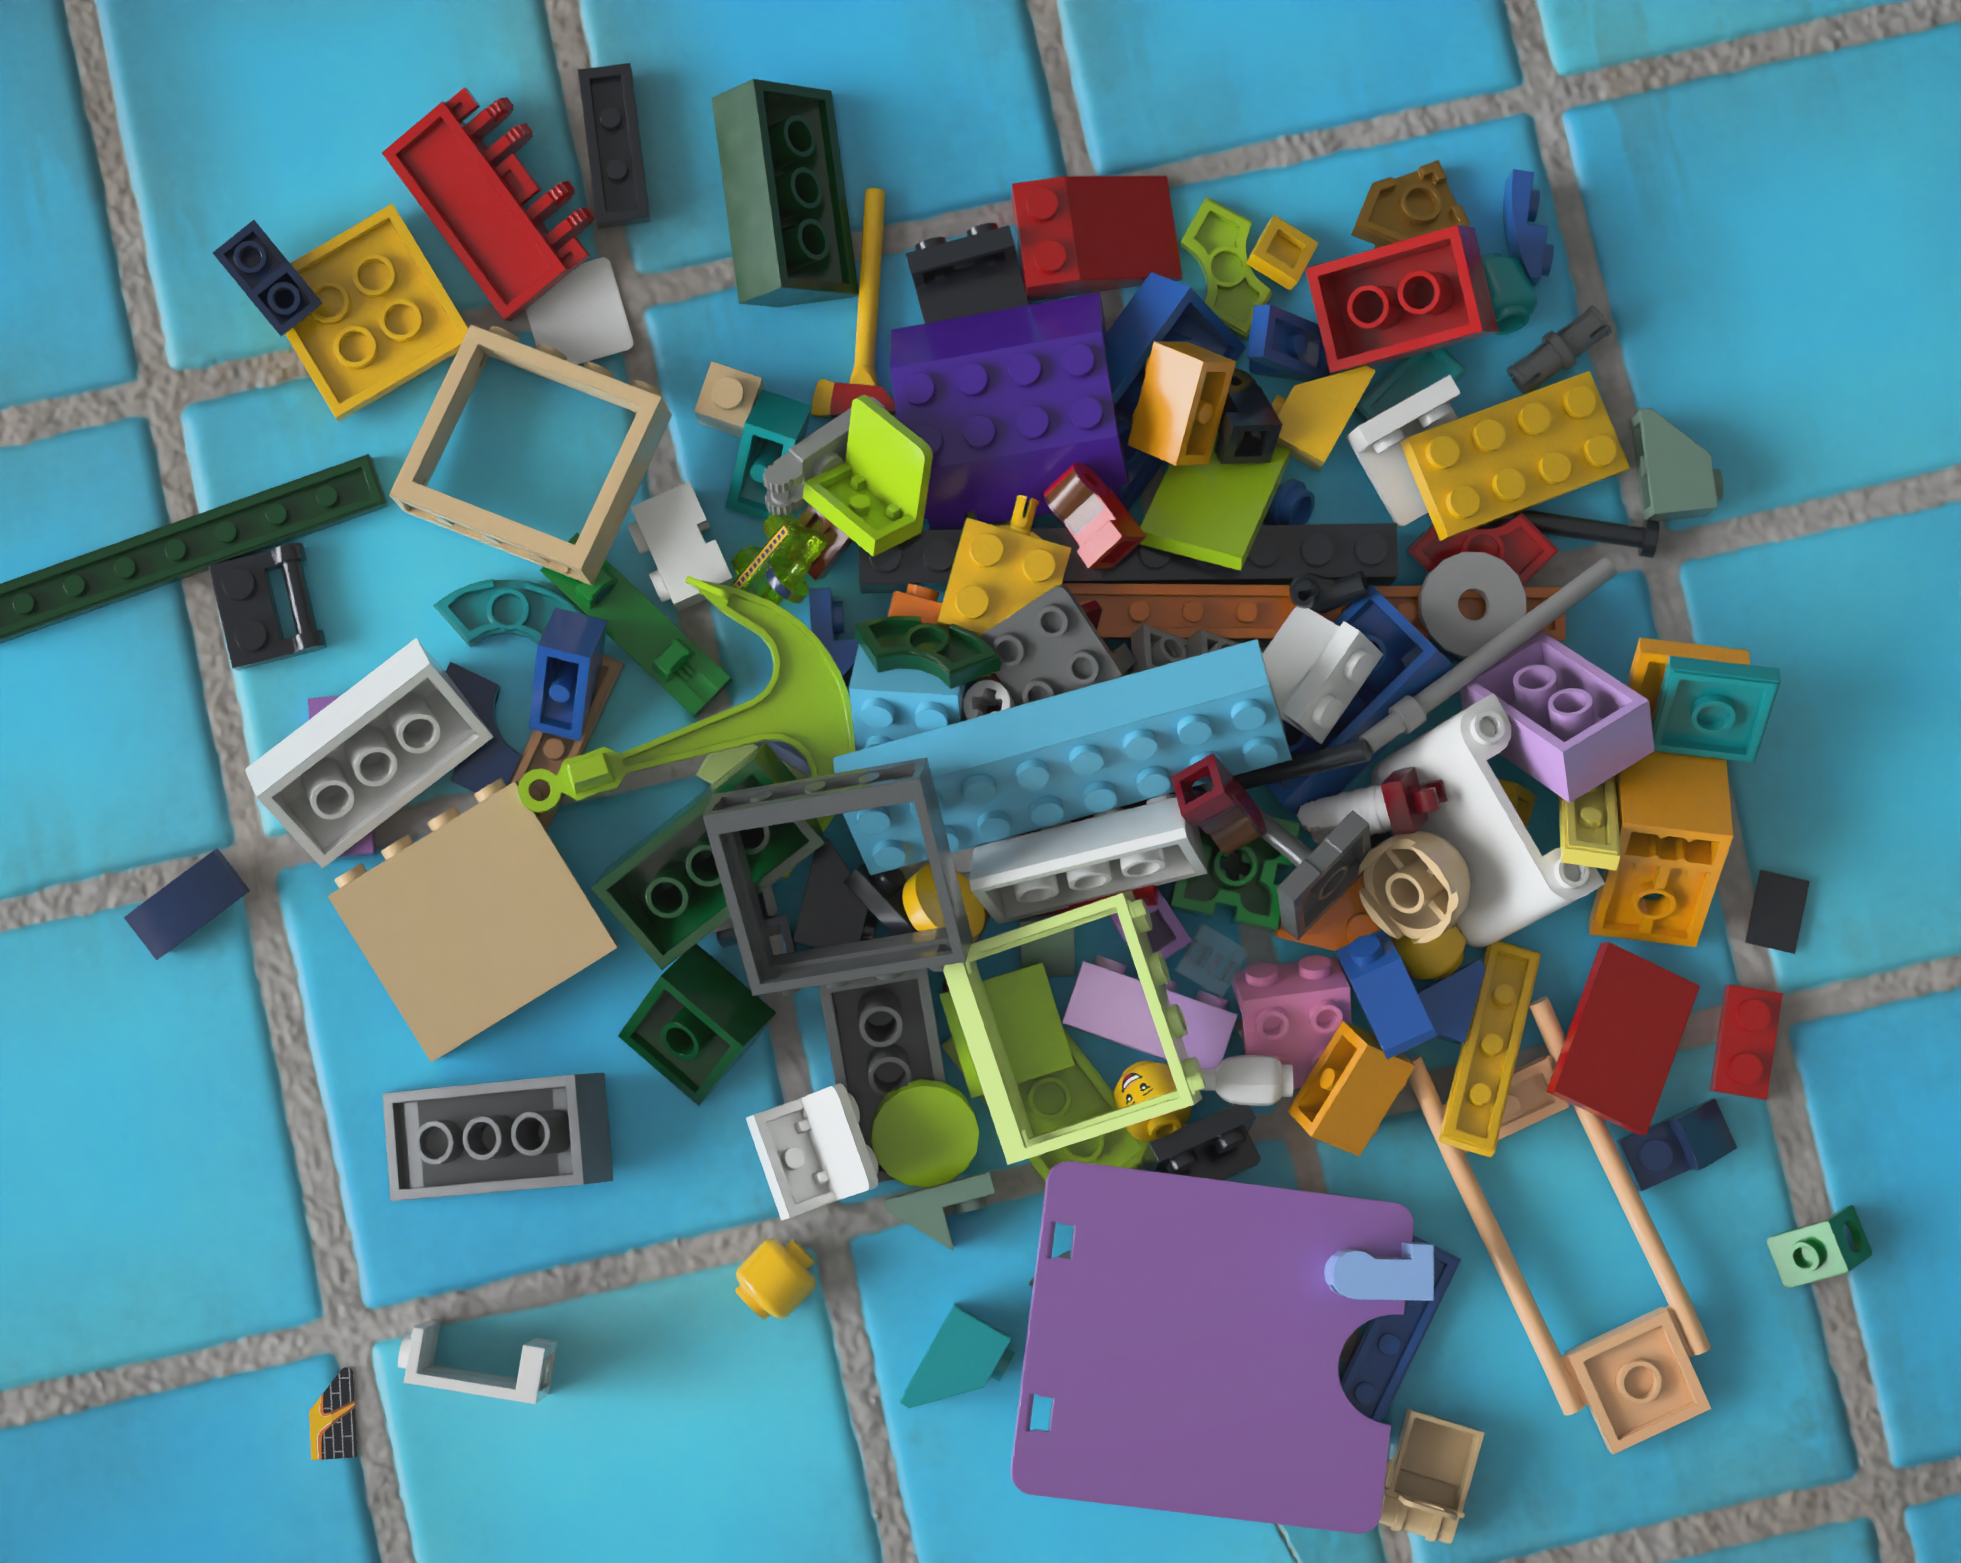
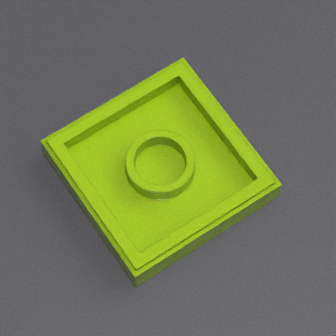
M1043 962L982 981L1016 1084L1075 1066ZM948 991L939 994L970 1096L974 1098L984 1095L951 993Z

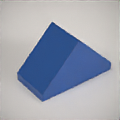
M1481 960L1473 961L1446 978L1440 979L1417 992L1435 1029L1436 1038L1456 1044L1465 1043L1485 973V967Z

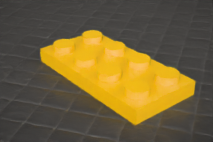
M1590 371L1420 432L1400 442L1440 541L1630 469Z

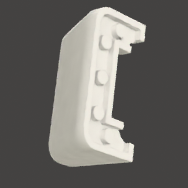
M1494 693L1389 754L1375 765L1371 774L1372 786H1379L1393 771L1415 767L1419 784L1442 779L1448 800L1440 803L1441 808L1439 810L1427 812L1428 819L1417 831L1431 832L1445 838L1459 850L1468 865L1471 879L1468 905L1456 923L1466 938V944L1478 948L1494 944L1605 885L1595 867L1561 863L1560 847L1543 856L1541 855L1487 760L1506 748L1511 739L1510 721Z

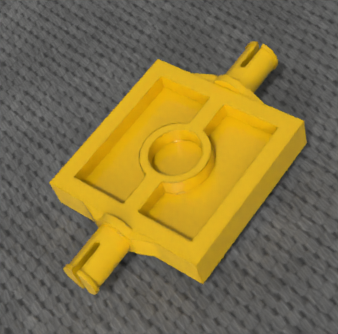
M1018 495L1010 525L994 526L974 519H966L936 625L949 628L951 624H955L980 637L983 633L1054 586L1062 584L1071 548L1043 540L1035 533L1030 532L1036 509L1039 505L1038 500L1030 498L1023 518L1022 514L1027 496ZM991 675L984 676L983 678H990Z

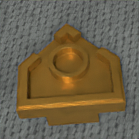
M1439 160L1420 166L1415 172L1395 179L1388 177L1372 183L1351 235L1374 244L1375 249L1455 225L1469 227L1470 221L1463 207L1459 204L1457 205L1446 183L1447 176Z

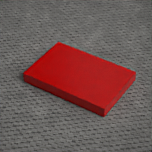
M1600 943L1546 1092L1634 1134L1647 1135L1700 986L1613 943Z

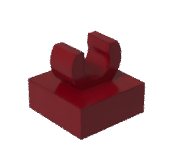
M1415 767L1395 770L1380 784L1393 835L1415 833L1428 819L1427 812L1439 810L1441 808L1440 803L1448 800L1442 779L1419 784Z

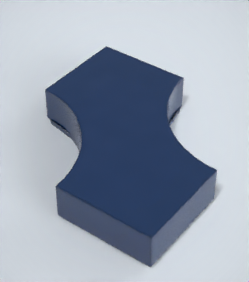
M450 662L445 672L493 735L491 740L455 766L450 781L475 793L500 778L508 786L522 755L506 743L497 725L496 704L501 687Z

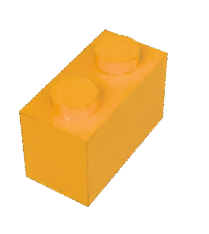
M1154 341L1151 354L1145 365V378L1138 405L1132 416V428L1127 445L1175 466L1209 465L1236 361L1189 342Z
M1342 1021L1287 1112L1311 1137L1360 1157L1369 1140L1377 1132L1382 1119L1397 1095L1405 1087L1416 1065L1403 1053L1387 1059L1375 1034Z

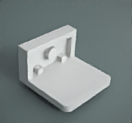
M1294 608L1262 654L1282 720L1322 744L1379 662L1383 653L1361 631L1343 621L1339 627L1309 608Z
M841 1083L746 1118L781 1221L878 1186V1162L873 1150L865 1144L858 1124L860 1120L858 1105L854 1097L847 1093L846 1088Z

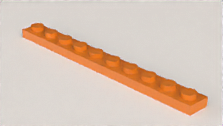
M1061 584L1069 588L1080 605L1096 600L1103 610L1097 628L1102 639H1131V634L1144 624L1184 639L1190 638L1201 629L1230 640H1273L1290 613L1297 607L1290 599V585ZM1374 586L1424 637L1432 642L1425 628L1423 629L1418 617V594L1422 586ZM1523 587L1526 593V614L1563 587ZM1465 591L1458 600L1459 611L1465 618L1479 620L1484 615L1485 601L1477 592ZM1352 603L1326 613L1318 614L1334 622ZM1566 612L1541 630L1560 643L1566 641Z

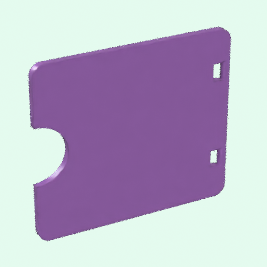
M1062 1161L1054 1165L1046 1179L1010 1466V1476L1014 1485L1023 1493L1036 1496L1356 1534L1367 1533L1374 1529L1380 1520L1391 1425L1366 1417L1350 1403L1340 1384L1338 1372L1339 1358L1345 1342L1358 1327L1380 1316L1404 1315L1405 1300H1356L1338 1295L1326 1283L1324 1270L1330 1256L1342 1249L1366 1252L1372 1257H1401L1402 1242H1412L1414 1220L1410 1211L1399 1203L1076 1161ZM1056 1222L1074 1226L1070 1258H1051ZM1034 1394L1040 1397L1052 1398L1048 1430H1030Z

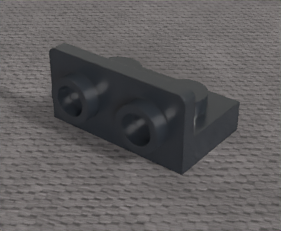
M1234 1104L1150 1142L1141 1160L1147 1171L1224 1181L1259 1164L1261 1157L1248 1134L1256 1117L1250 1106Z

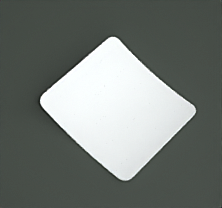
M605 257L581 263L526 309L536 347L538 344L551 346L562 352L567 357L566 361L578 365L620 353L633 347V338L611 262Z

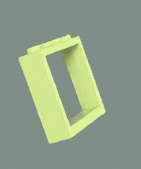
M1132 891L1120 893L970 945L966 962L944 966L943 972L1008 1165L1192 1106L1202 1100L1200 1089L1206 1087L1202 1068L1195 1056L1188 1058L1182 1040L1183 1036L1188 1035L1184 1015L1178 1004H1170L1164 984L1170 983V975L1165 959L1160 951L1153 953L1146 933L1152 930L1149 911L1143 899L1135 901ZM1118 913L1177 1090L1034 1136L976 960Z

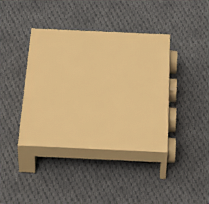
M502 778L494 781L474 794L478 801L477 805L462 814L454 806L427 823L432 830L431 833L415 843L408 834L381 851L386 859L369 871L366 870L363 863L355 866L334 879L339 889L328 895L329 900L431 1063L620 946L610 928L605 926L537 814L522 804L518 796L519 781H514L506 786Z

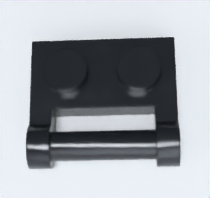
M303 543L285 544L270 551L208 566L230 661L234 670L239 671L319 651L327 647L324 631L317 629L302 562L306 561ZM280 568L282 569L297 635L284 639L268 573V571Z

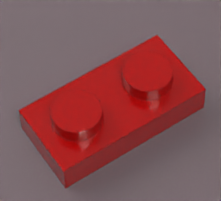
M1730 984L1725 985L1709 1091L1767 1100L1783 993Z

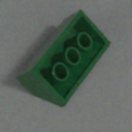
M752 79L712 97L739 304L785 307L852 298L859 295L832 91Z
M766 742L606 868L591 888L661 970L730 917L703 819V814L712 795L798 780ZM817 818L740 831L757 896L826 842V837Z

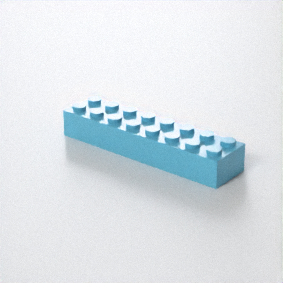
M1258 639L833 757L834 772L839 773L927 757L950 851L954 853L1175 792L1171 777L1212 753L1216 755L1233 776L1292 760L1259 642ZM1211 776L1198 779L1192 787L1212 782ZM914 801L842 813L870 875L929 860Z

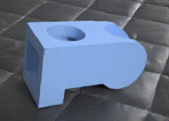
M1402 1242L1401 1257H1372L1366 1252L1353 1249L1338 1250L1326 1262L1324 1270L1326 1283L1336 1294L1356 1300L1434 1301V1245L1422 1242Z

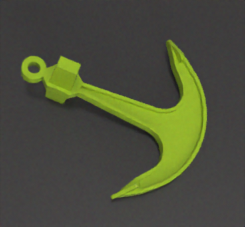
M687 576L685 583L699 591L724 615L760 636L769 647L774 666L772 678L765 690L752 700L625 752L618 753L606 747H601L583 755L564 759L557 776L546 769H533L525 773L518 785V796L522 804L530 811L545 813L558 805L562 793L580 802L598 794L617 790L627 774L763 741H780L794 747L805 758L811 777L834 774L833 757L855 752L850 697L841 672L818 637L787 610L772 601L736 587L702 581ZM537 781H544L550 786V795L543 801L534 800L530 795V788ZM834 815L817 818L823 833ZM792 869L782 877L788 879Z

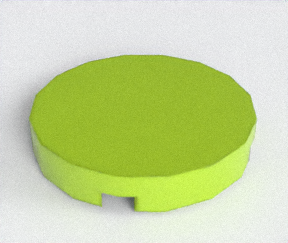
M920 1079L909 1082L908 1086L901 1087L897 1091L894 1089L883 1097L873 1114L870 1137L877 1162L889 1176L908 1186L929 1188L948 1183L967 1169L977 1153L979 1127L974 1110L959 1090L942 1081Z

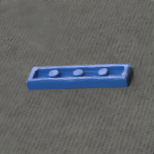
M1413 1235L1412 1242L1428 1243ZM1434 1246V1301L1405 1300L1404 1315H1385L1368 1321L1340 1377L1343 1392L1350 1403L1359 1412L1374 1421L1382 1423L1461 1261L1460 1258Z

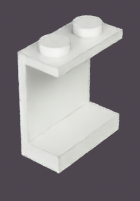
M426 1321L414 1326L412 1335L403 1336L398 1356V1367L406 1369L403 1383L537 1404L549 1395L558 1340L536 1337L524 1344L518 1378L434 1365L441 1321Z

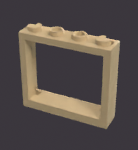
M470 325L389 496L405 513L593 586L672 414L661 397L662 393L660 390L646 382L633 380L631 385L614 379V374L596 363L585 362L582 367L566 361L567 357L551 346L538 344L536 349L519 343L520 339L516 335L503 328L491 326L489 331ZM488 357L637 413L575 545L427 487Z

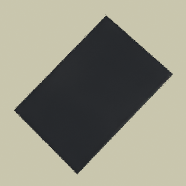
M1760 870L1745 943L1795 954L1810 881Z

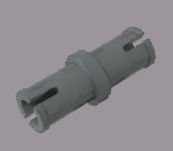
M1591 305L1584 313L1557 333L1550 331L1542 337L1543 343L1514 365L1509 366L1506 369L1507 374L1510 377L1514 376L1511 381L1523 395L1530 393L1564 368L1568 371L1576 365L1575 359L1612 333L1611 326L1608 324L1604 326L1608 321L1595 306Z

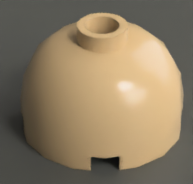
M1416 831L1411 834H1396L1372 848L1360 864L1358 875L1364 871V888L1359 891L1361 903L1372 921L1385 933L1396 939H1400L1405 935L1412 939H1419L1415 943H1427L1449 930L1468 905L1471 887L1468 865L1456 847L1445 838L1431 832Z

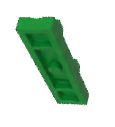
M576 533L568 542L575 545L580 535ZM606 559L593 586L545 567L540 570L586 615L608 620L606 634L694 718L732 681L731 677ZM608 585H614L611 591L596 605L595 599L599 592Z

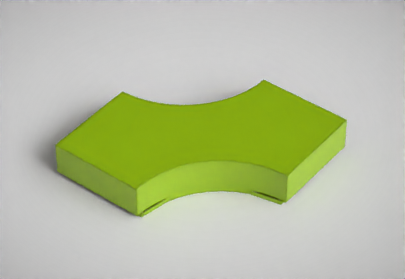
M1205 197L1183 236L1180 247L1189 252L1202 269L1206 282L1205 303L1237 337L1247 341L1251 330L1254 306L1267 305L1273 292L1255 276L1251 267L1246 264L1248 260L1246 239L1252 221Z

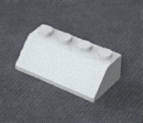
M415 638L248 766L245 771L256 798L323 869L491 740L493 735L448 674L419 640Z
M1165 794L1147 800L1146 805L1126 810L1118 807L1096 813L1090 819L1074 823L1067 821L1041 828V831L1022 836L1016 835L974 847L969 883L971 892L995 922L1002 924L1068 908L1072 904L1150 885L1158 886L1207 874L1208 872L1198 825L1193 828L1181 816L1176 795Z

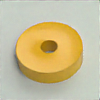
M928 864L907 880L902 893L905 912L918 932L946 927L931 866ZM955 870L973 939L983 929L985 922L984 907L971 892L969 880Z

